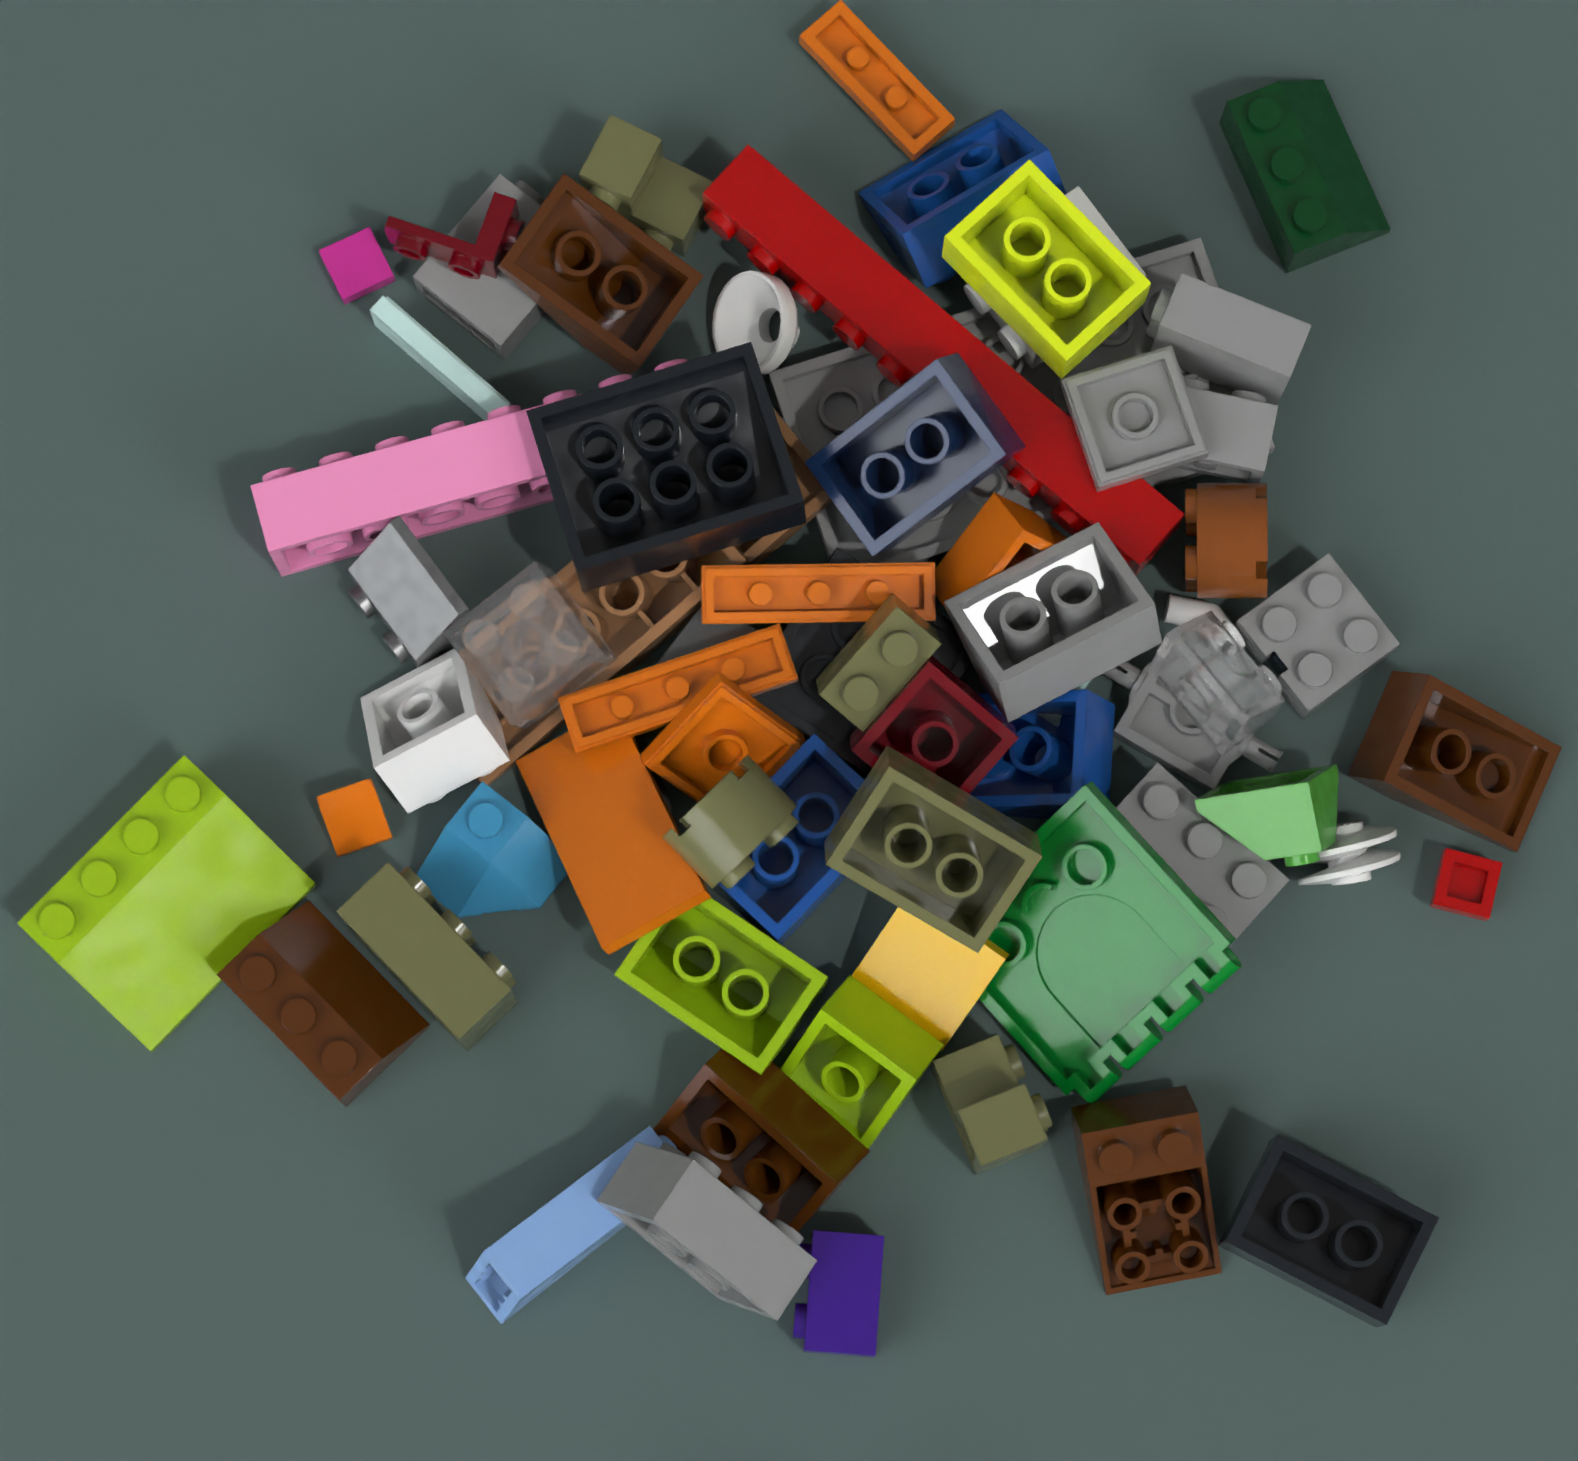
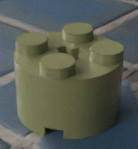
M748 754L738 763L745 771L740 778L731 770L679 820L687 828L682 835L679 836L671 828L662 837L712 889L720 882L727 889H731L755 866L756 863L748 855L764 841L770 848L774 847L799 823L791 814L797 807L795 802Z

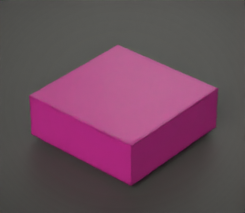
M370 226L318 250L344 305L395 282V277Z

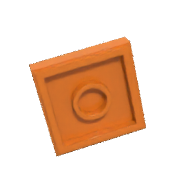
M717 672L640 755L645 766L698 802L731 770L740 778L745 771L738 763L747 754L771 778L806 740L803 733Z

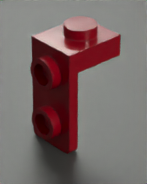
M494 192L475 244L392 216H388L384 228L388 241L394 244L393 249L407 258L425 261L427 256L448 262L447 267L463 277L480 279L481 274L497 279L500 271L497 266L524 230L525 221L519 219L520 215L516 199Z

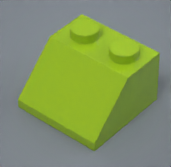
M849 975L820 1009L780 1070L869 1149L919 1082L944 1044Z

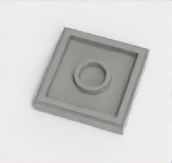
M1172 345L1061 379L1060 386L1097 492L1208 457L1209 450Z

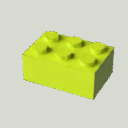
M1030 159L944 236L941 257L1061 379L1146 302L1151 282Z

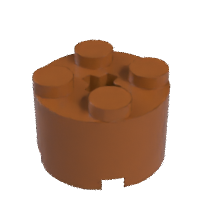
M1267 482L1197 483V489H1185L1186 537L1197 536V545H1185L1186 592H1197V598H1267Z

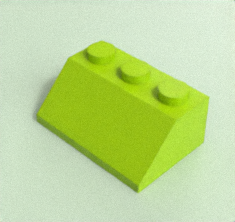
M712 898L640 937L614 974L615 977L759 1075L764 1073L795 1033L827 986L828 976Z

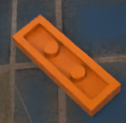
M839 0L799 35V44L913 162L954 127L955 118L842 0Z

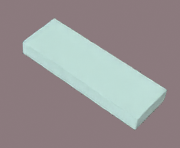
M382 296L372 306L370 313L374 325L484 421L488 420L487 414L489 412L511 405L504 396L388 296Z

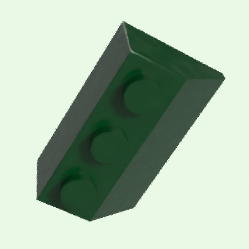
M1323 79L1277 81L1226 101L1219 124L1285 273L1390 232L1389 224Z

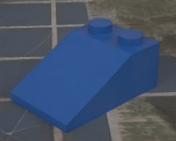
M1088 689L1070 690L1011 721L1019 738L971 791L970 795L1006 816L1050 819L1073 795L1091 781L1110 801L1115 704ZM989 693L978 694L1002 714ZM1038 714L1062 715L1060 725L1056 727Z

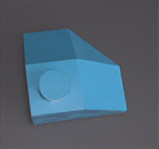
M482 781L445 826L416 875L430 888L431 894L439 903L447 909L449 908L458 918L480 916L483 913L541 909L568 874L552 839L530 818Z

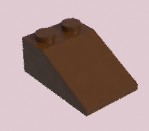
M566 174L560 177L497 266L581 345L621 374L630 375L641 367L703 278L701 273Z
M1392 671L1347 776L1396 802L1506 850L1518 852L1562 747L1430 674Z

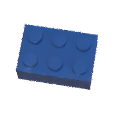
M815 733L771 777L797 805L791 814L799 823L774 847L770 848L764 841L748 855L756 863L755 866L731 889H727L721 882L713 888L751 925L780 945L796 931L846 878V876L826 865L824 842L864 782V779Z

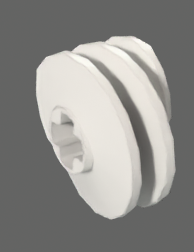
M1363 821L1337 824L1336 842L1324 851L1319 852L1320 860L1314 862L1328 864V868L1297 879L1298 885H1344L1371 880L1370 871L1399 861L1401 854L1400 851L1393 849L1369 847L1395 838L1397 836V829L1389 826L1363 825Z

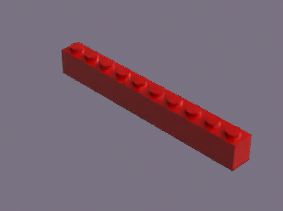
M749 144L702 193L703 211L706 213L704 220L708 226L723 239L729 241L734 237L749 249L747 257L761 272L771 276L777 273L792 286L790 289L792 297L803 308L813 314L820 310L835 323L833 326L834 332L849 347L854 350L864 347L879 360L876 363L878 370L894 385L898 387L903 386L937 358L958 352L1026 446L1002 465L1009 471L1006 475L1007 479L1026 497L1033 498L1037 495L1053 508L1050 512L1051 517L1065 531L1074 535L1099 522L1136 576L1179 528L1185 514L1143 478L1097 492L1072 418Z

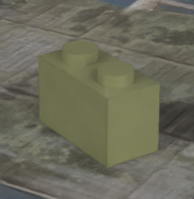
M892 593L816 679L819 695L864 732L939 648L941 641L937 630Z

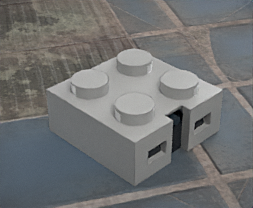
M1329 553L1238 619L1235 627L1239 630L1240 640L1260 666L1268 661L1277 672L1279 678L1275 685L1302 720L1390 656L1400 645Z

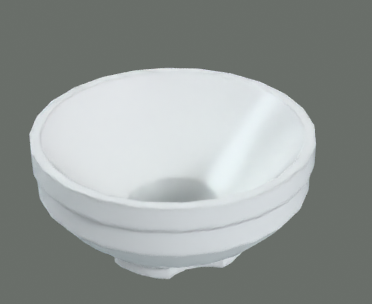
M751 270L741 272L730 279L718 296L713 312L712 337L716 352L751 342L762 374L775 370L787 358L798 340L800 328L798 327V309L789 288L781 279L774 275L771 276L764 272ZM778 310L781 319L778 339L773 341L769 333V322L772 315Z

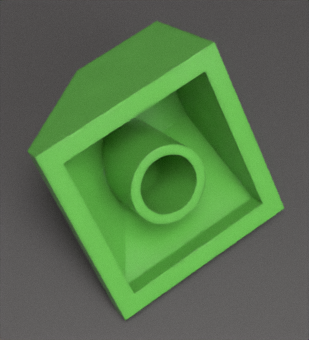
M1337 764L1225 781L1195 799L1196 809L1198 813L1263 860L1284 858L1286 867L1314 863L1320 860L1319 852L1324 851L1336 842L1339 780Z

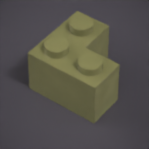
M610 114L579 172L582 187L669 251L671 250L685 257L706 215L703 211L702 193L713 181L664 158L661 138Z
M999 1034L932 1061L930 1067L975 1175L1036 1151L1048 1140L1045 1132L1052 1126V1121L1040 1093L1030 1096L1025 1083L1019 1085L1018 1079L1026 1076L1022 1062L1013 1044L1003 1047Z

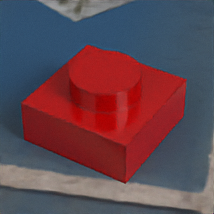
M1445 848L1442 851L1429 907L1487 921L1490 919L1503 862Z

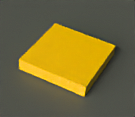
M898 907L852 974V977L943 1043L944 1046L941 1049L943 1051L1003 965L1009 953L989 939H987L979 953Z

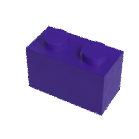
M813 1230L812 1244H800V1247L814 1257L817 1262L806 1277V1279H809L807 1303L795 1302L793 1338L804 1339L803 1352L874 1358L877 1345L884 1236Z

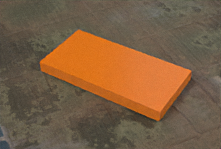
M568 731L518 759L516 764L599 944L610 955L710 899L711 896L703 879L662 838L671 828L679 836L681 833L650 769L643 764L640 755L642 752L635 737L577 755Z

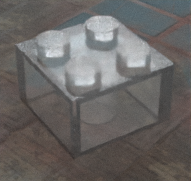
M537 561L526 567L443 632L509 724L524 729L530 727L559 704L558 697L577 691L618 659L549 566Z

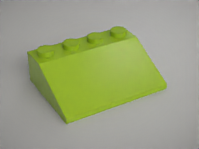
M183 755L17 924L147 1049L153 1052L222 982L217 974L258 934L288 915L316 886V883L223 791Z

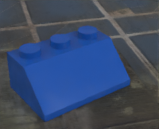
M1002 109L921 155L914 162H909L858 192L862 203L902 266L926 289L935 283H942L951 279L957 273L941 257L944 236L1029 159L1064 195L1067 193L1049 149Z

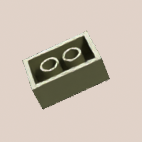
M886 746L824 842L825 863L827 866L979 953L1042 858L1037 833L889 746Z
M388 862L336 912L347 927L468 1052L518 1004L511 990L517 982L513 979L514 976L490 951L481 958L471 948L477 942L472 936L473 933L449 908L440 916L431 907L436 898L431 894L430 888L408 866L399 873Z

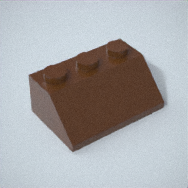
M307 901L258 934L217 974L345 1107L360 1095L431 1026L310 901Z
M722 1049L703 1065L653 1129L658 1137L660 1135L668 1137L677 1149L686 1156H689L691 1151H694L709 1159L722 1171L717 1178L729 1189L736 1185L749 1192L763 1204L759 1211L763 1217L770 1222L773 1219H778L798 1233L870 1152L868 1148L773 1062H771L762 1075H759Z

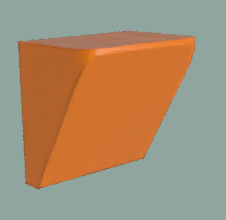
M371 778L316 797L337 857L393 839L375 784Z

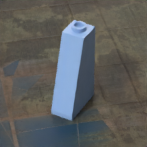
M648 1126L483 1251L465 1279L500 1324H503L626 1226L625 1223L598 1203L597 1199L636 1142L660 1148L663 1143H667L677 1148L668 1137L664 1135L658 1137L651 1126Z

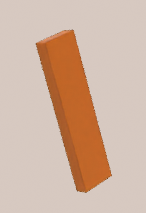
M935 562L701 565V624L867 622L892 593L925 621H936Z
M780 623L558 697L576 754L580 755L668 725L717 672L752 697L799 681Z

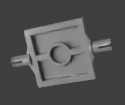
M1172 633L1158 657L1145 666L1143 671L1128 662H1124L1102 674L1131 690L1128 696L1127 709L1114 729L1113 736L1208 792L1217 786L1227 767L1237 761L1241 755L1271 773L1283 754V751H1279L1253 736L1256 729L1257 716L1271 691Z

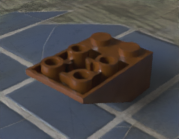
M1186 1085L1070 1107L1078 1160L1106 1295L1222 1273L1199 1112Z

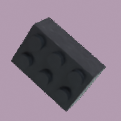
M1277 1135L1269 1141L1218 1246L1377 1328L1388 1324L1439 1217Z

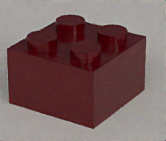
M932 655L864 732L857 728L849 737L851 750L872 768L886 746H889L969 794L1019 738L1011 722L1007 723L1002 714Z

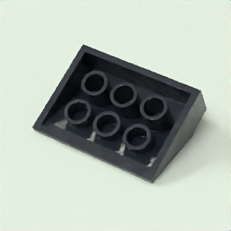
M751 342L526 411L582 592L806 523L804 499Z

